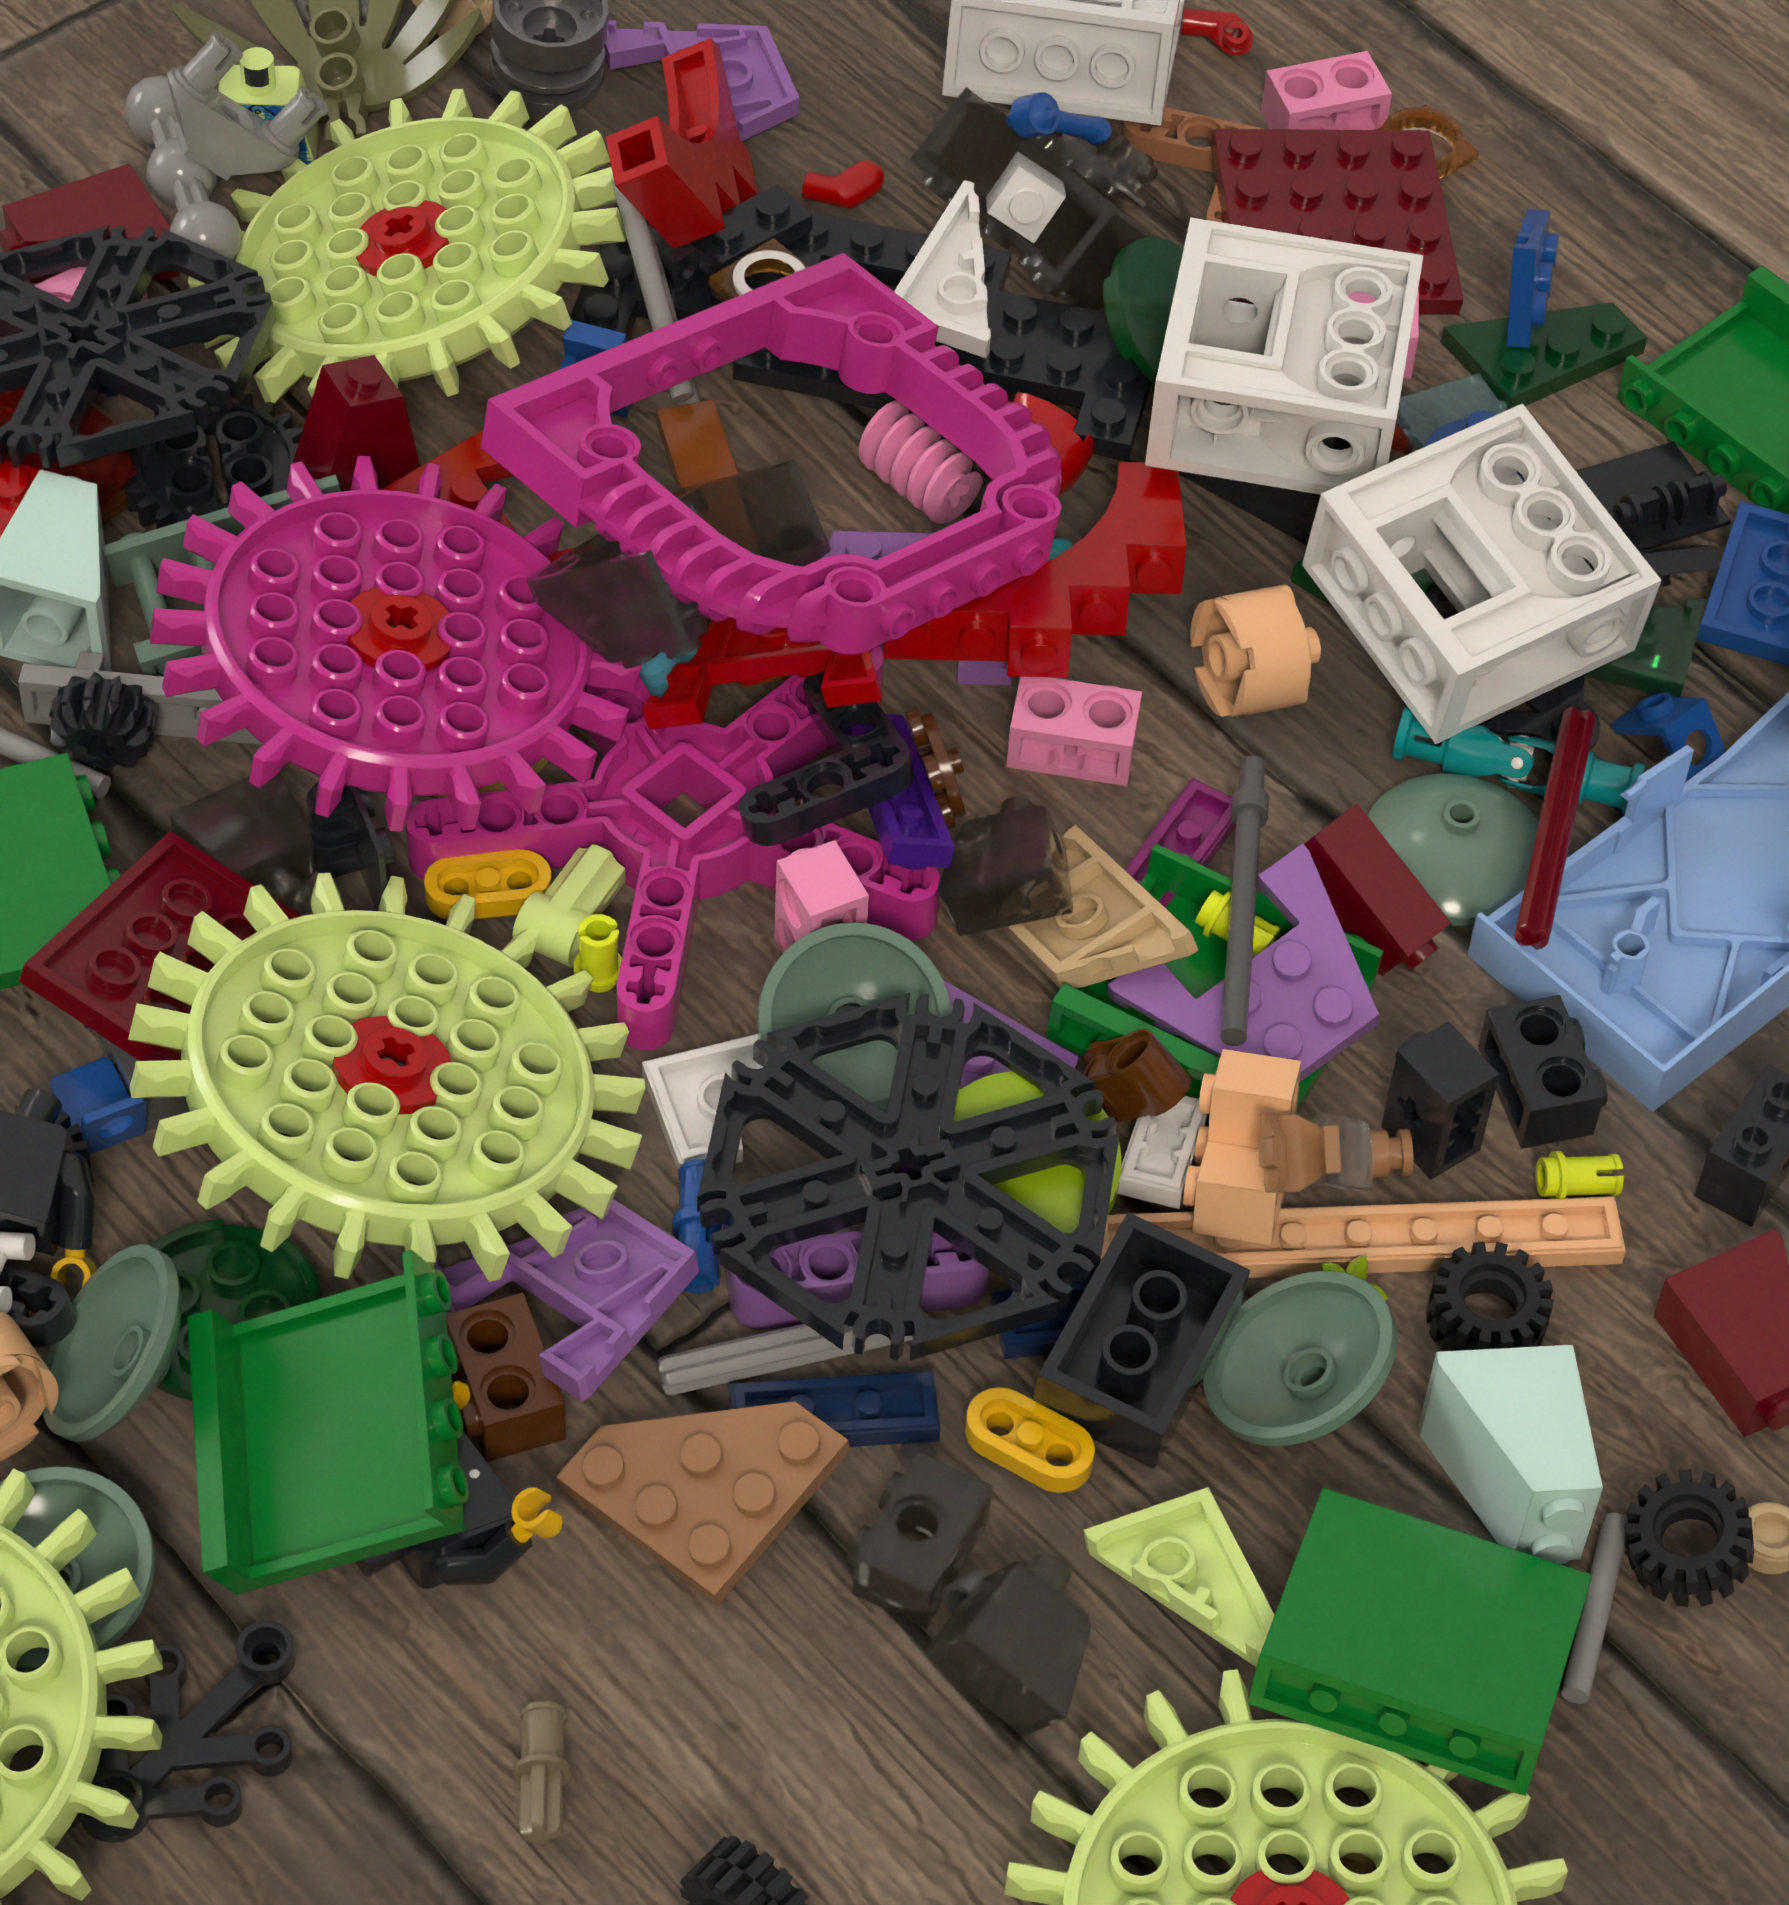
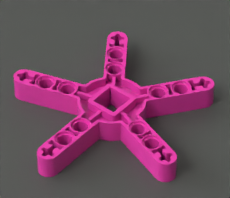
M581 603L584 611L593 610L590 606ZM617 643L592 645V652L626 657ZM877 646L869 650L882 691L884 655L882 648ZM796 674L792 675L725 728L702 722L700 724L649 730L642 708L652 695L640 677H638L634 694L585 687L584 692L630 709L624 733L619 743L587 731L604 756L598 766L594 779L588 780L584 784L575 781L546 785L541 809L529 815L509 790L479 793L481 806L476 827L473 830H462L452 811L448 797L419 802L410 809L406 820L408 865L411 872L424 880L427 869L441 858L524 849L541 855L548 862L551 869L565 867L578 848H588L592 844L612 852L616 861L625 868V884L636 889L617 980V1023L625 1022L629 1030L626 1044L638 1050L659 1048L666 1044L673 1035L700 899L711 898L729 892L747 880L776 890L777 860L786 858L799 849L814 848L835 840L869 895L867 924L888 928L911 941L920 940L928 936L935 929L938 920L941 884L939 872L935 867L910 870L899 865L888 864L880 842L832 823L774 846H761L752 843L746 837L739 811V803L745 793L758 785L804 767L830 746L808 712L803 689L805 678L799 677ZM683 792L707 810L685 828L661 810ZM643 997L650 999L649 1004H643Z

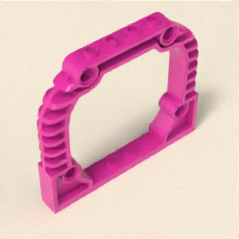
M845 253L488 399L481 448L575 528L594 521L598 534L607 541H618L620 543V551L624 556L633 562L642 561L644 563V570L649 577L658 583L667 582L669 584V592L681 603H698L699 613L708 619L718 622L730 617L736 619L738 630L755 635L765 634L778 627L787 628V637L790 642L819 641L828 649L842 654L863 653L891 639H899L908 631L928 621L942 618L957 607L978 597L988 596L995 589L1017 578L1033 574L1048 562L1062 509L1058 499L1062 479L1061 459L1058 450L1053 448L1050 443L1051 436L1046 427L1041 423L1034 424L1031 421L1032 414L1030 410L1022 403L1015 402L1009 404L1006 391L998 384L990 383L985 385L983 383V375L976 367L971 364L960 366L958 354L946 345L936 347L935 341L939 326ZM767 348L780 360L803 362L836 370L840 380L855 391L865 394H879L883 392L889 394L974 460L992 482L986 487L980 512L880 559L875 560L856 554H836L821 558L804 567L794 566L753 554L721 535L638 465L641 452L640 440L625 427L612 424L610 413L658 392L668 390L677 384L710 372L715 368L760 349Z

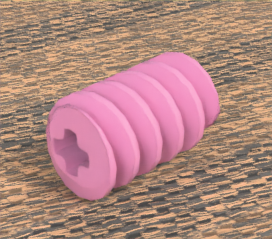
M897 400L889 402L878 410L862 434L859 443L860 461L867 469L876 472L880 480L892 485L897 494L906 497L913 507L922 510L930 521L937 524L952 522L969 508L979 494L983 484L982 475L976 471L971 472L973 461L963 452L957 453L956 446L947 439L940 440L941 435L931 426L925 427V422L914 413L909 414V409Z

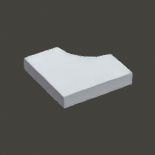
M758 1034L642 1062V1077L645 1080L646 1088L677 1171L688 1160L706 1159L725 1072L731 1077L732 1064L736 1060L744 1063L751 1069L763 1067L753 1060L754 1043L759 1039ZM742 1138L740 1139L735 1163L743 1162Z

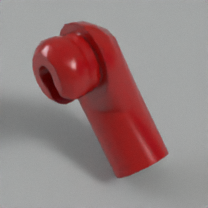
M1191 8L1183 9L1181 35L1207 37L1225 54L1231 56L1242 55L1252 47L1253 33L1236 13Z
M868 160L852 165L835 177L808 171L803 183L802 198L852 209L881 190L884 183V173L878 164Z

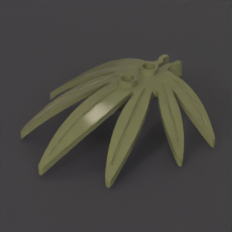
M249 0L273 38L297 64L296 67L302 70L306 87L310 93H316L326 103L329 111L318 122L328 120L325 126V137L331 151L335 149L330 130L331 122L341 119L345 123V118L348 116L358 138L369 134L370 131L366 125L368 112L389 108L390 101L402 98L403 102L407 101L433 85L464 54L484 21L480 8H477L427 46L444 23L456 0H423L392 45L385 49L396 26L404 0H369L365 26H362L360 0H307L311 15L309 24L311 37L308 35L292 0ZM178 3L170 4L176 18L203 46L210 39L212 33L217 31L223 34L224 40L226 37L231 39L242 53L249 48L259 47L231 30ZM274 57V66H287ZM240 61L236 62L234 65H240ZM219 83L215 86L214 89L218 90Z

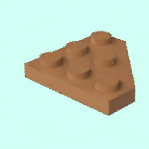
M793 1401L600 1426L556 1476L560 1489L718 1606L850 1452L848 1439Z

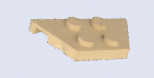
M1077 825L1068 829L1063 835L1062 839L1067 850L1051 868L1050 865L1041 863L1028 879V884L1024 891L1015 896L998 917L1006 935L1059 988L1065 983L1078 989L1187 957L1198 951L1191 932Z

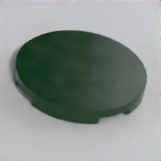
M1144 237L1117 251L1111 276L1104 279L1103 300L1109 329L1124 361L1133 358L1140 370L1153 383L1152 392L1154 393L1184 249L1163 238Z
M223 1219L202 1221L183 1226L150 1244L149 1246L162 1251L170 1257L175 1265L182 1292L177 1346L170 1368L157 1388L173 1396L192 1401L187 1316L213 1309L233 1325L321 1299L318 1277L303 1251L287 1238L273 1252H270L260 1246L263 1231L244 1226L224 1225Z

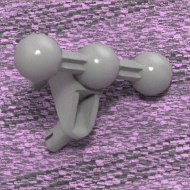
M215 31L186 66L172 67L166 74L167 76L147 77L133 86L125 100L124 117L128 128L141 142L156 147L147 161L146 180L150 190L164 205L178 209V213L170 225V232L235 260L241 249V228L238 220L224 205L209 201V197L217 185V175L227 181L232 175L268 173L289 167L299 157L298 151L300 149L298 144L329 110L326 103L316 93H310L308 88L301 86L297 90V94L272 120H264L214 89L230 68L243 57L241 50L231 39L226 37L224 40L223 34Z

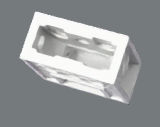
M951 0L942 95L1012 105L1021 96L1046 92L1056 100L1059 110L1161 126L1181 30L1185 0Z
M1190 217L1155 382L1145 465L1321 495L1325 491L1388 464L1424 255ZM1354 292H1364L1375 297L1376 301L1372 303H1359L1350 299L1348 295ZM1244 298L1253 304L1230 301V299ZM1213 401L1222 402V403H1228V404H1231V405H1220V404H1217V403H1215V402H1213ZM1329 437H1339L1349 442L1351 447L1335 450L1324 445L1322 440Z
M1523 403L1321 493L1302 566L1435 744L1634 651L1662 581ZM1517 471H1518L1520 474H1522V476H1523V478H1524V480H1525L1524 482L1522 481V479H1521V478L1519 477V475L1517 474ZM1583 558L1587 559L1592 564L1594 571L1589 567V565ZM1425 568L1458 613L1443 619L1410 574Z

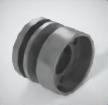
M493 0V37L490 44L489 69L491 83L501 97L505 99L510 91L520 92L527 111L549 114L560 104L567 107L569 112L582 108L597 96L604 79V44L607 39L609 18L607 0Z

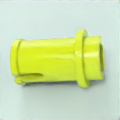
M1214 890L1196 917L1195 923L1204 928L1202 934L1207 938L1215 934L1226 942L1228 940L1231 892L1229 891L1222 895ZM1255 915L1253 958L1273 944L1281 930L1279 926L1272 925Z
M603 914L590 915L580 922L578 926L580 953L574 960V974L586 970L593 977L589 991L597 993L609 991L617 984L622 960L621 955L618 953L619 929L616 930L617 923L610 916Z
M1551 1151L1548 1157H1540L1537 1161L1535 1170L1537 1191L1541 1197H1550V1199H1565L1566 1196L1582 1195L1619 1196L1623 1189L1624 1176H1597V1174H1612L1613 1170H1622L1623 1164L1618 1154L1565 1157L1562 1151Z

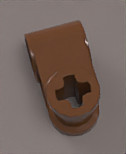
M1139 1029L1128 1035L1106 1041H1095L1089 1045L1083 1057L1086 1067L1082 1074L1095 1082L1094 1090L1101 1091L1103 1095L1102 1109L1108 1117H1114L1117 1123L1147 1115L1158 1116L1167 1112L1180 1102L1191 1084L1190 1074L1153 1033L1147 1029Z

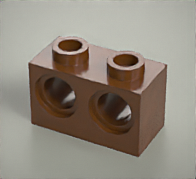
M524 1293L446 1314L448 1336L454 1345L457 1355V1371L451 1374L452 1383L460 1381L467 1384L470 1390L469 1402L460 1410L463 1431L469 1439L478 1437L486 1462L566 1440L565 1402L559 1386L543 1376L539 1354L544 1352L545 1349ZM484 1349L499 1350L491 1354L479 1353V1351ZM503 1404L519 1405V1407L510 1410L498 1408V1406Z

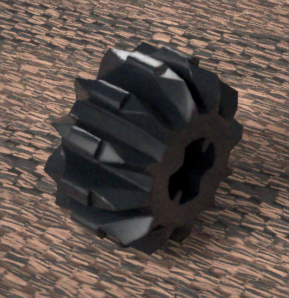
M93 672L89 680L80 676H71L68 685L59 687L57 696L52 700L49 717H51L49 727L51 732L50 743L58 748H62L63 753H68L69 759L84 761L87 767L100 765L109 772H112L116 764L125 768H134L138 758L147 757L148 749L153 744L156 730L154 727L156 718L154 712L155 701L143 696L142 686L121 683L120 675L114 679H105L97 672Z

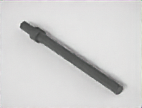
M1254 755L1246 756L1241 760L1239 788L1234 791L1231 800L1230 818L1236 825L1220 1036L1221 1040L1230 1046L1242 1045L1247 1039L1261 827L1266 824L1269 811V796L1264 790L1265 762L1262 758Z

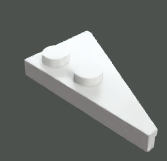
M964 180L894 292L939 326L936 342L987 358L990 353L991 332L990 328H988L987 319L988 299L987 288L984 285L985 265L982 238H980L979 198L974 192L975 183Z

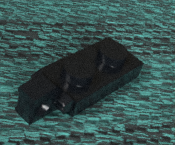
M776 184L723 212L725 229L676 248L668 246L662 250L661 256L663 257L662 262L665 276L675 288L703 274L707 276L715 274L722 280L733 274L736 264L745 256L758 251H777L809 234L813 230L812 214L784 188Z

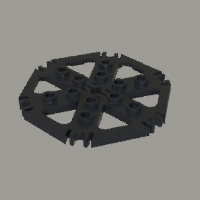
M118 225L113 229L111 236L109 226L0 253V393L26 388L11 420L0 427V464L3 465L4 458L8 453H10L12 466L20 467L27 455L39 453L43 468L52 467L57 459L60 468L197 432V425L207 426L211 423L208 406H218L227 411L232 409L231 397L240 402L276 322L271 295L269 292L265 293L263 279L261 276H258V271L162 228V234L156 240L153 227H146L143 235L138 238L127 239L125 226ZM87 267L70 302L25 282L72 268ZM164 271H178L205 283V285L141 301L152 278ZM221 335H234L240 338L226 369L206 368L168 350L190 343L210 342ZM100 385L159 413L156 418L148 420L136 419L106 427L101 432L93 435H80L78 433Z
M910 993L768 1032L766 1041L758 1039L754 1043L753 1060L763 1067L751 1069L744 1063L736 1060L732 1064L731 1077L725 1072L697 1196V1212L700 1211L702 1228L711 1227L715 1224H724L730 1227L726 1230L712 1233V1251L714 1255L720 1256V1265L841 1350H843L844 1335L850 1326L853 1327L852 1347L854 1354L862 1355L866 1339L871 1335L881 1334L891 1341L890 1359L898 1360L903 1353L905 1336H912L913 1342L910 1348L909 1361L1057 1317L1059 1308L1067 1309L1071 1305L1073 1288L1060 1279L1072 1277L1087 1286L1094 1274V1270L1096 1271L1101 1261L1120 1132L1115 1134L1117 1122L1114 1117L1105 1118L1100 1121L1087 1118L1102 1111L1103 1095L1101 1091L1094 1090V1081L973 1002V1013L970 1022L965 1024L963 1023L965 1006L962 999L955 998L952 1012L949 1015L937 1017L928 1011L929 994L922 993L916 1000L915 1015L907 1014L910 1002ZM880 1040L892 1044L897 1049L898 1054L887 1111L884 1112L812 1062L819 1056L871 1041ZM987 1056L993 1058L1037 1087L1044 1095L1040 1098L954 1122L965 1064L974 1057ZM756 1119H767L776 1123L827 1158L742 1184L737 1183L733 1177L743 1128L746 1124ZM909 1163L913 1171H921V1178L911 1180L906 1173H899V1165ZM1059 1165L1073 1166L1080 1170L1085 1177L1079 1224L1072 1233H1063L995 1187L994 1184ZM865 1222L851 1295L842 1302L828 1303L819 1299L776 1269L771 1263L770 1257L772 1253L782 1246ZM935 1232L1005 1280L1012 1289L1011 1296L1000 1304L950 1319L938 1320L928 1316L921 1307V1299L933 1233Z

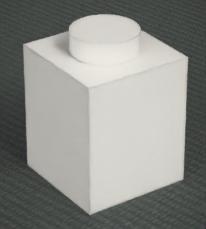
M1017 151L986 197L987 213L1032 243H1035L1066 198L1064 182Z

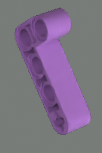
M722 1224V1230L730 1228L729 1226ZM863 1230L819 1235L782 1246L772 1253L770 1257L771 1263L776 1269L819 1299L828 1303L842 1302L851 1295ZM935 1232L933 1233L921 1299L923 1311L959 1308L975 1304L984 1297L988 1289L990 1270ZM724 1268L730 1308L734 1317L742 1325L752 1329L767 1330L804 1324ZM821 1277H833V1278H835V1279H834V1280H823V1279H820V1278H821Z

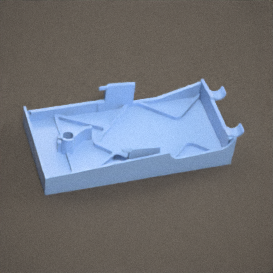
M1789 692L1723 755L1687 782L1685 781L1694 750L1688 745L1639 775L1637 782L1620 794L1628 801L1624 817L1566 859L1548 945L1544 948L1536 950L1530 945L1521 946L1514 937L1524 890L1489 916H1485L1482 912L1476 915L1467 956L1521 1002L1560 995L1570 1019L1576 1018L1582 1027L1586 1056L1651 1112H1654L1789 1007Z

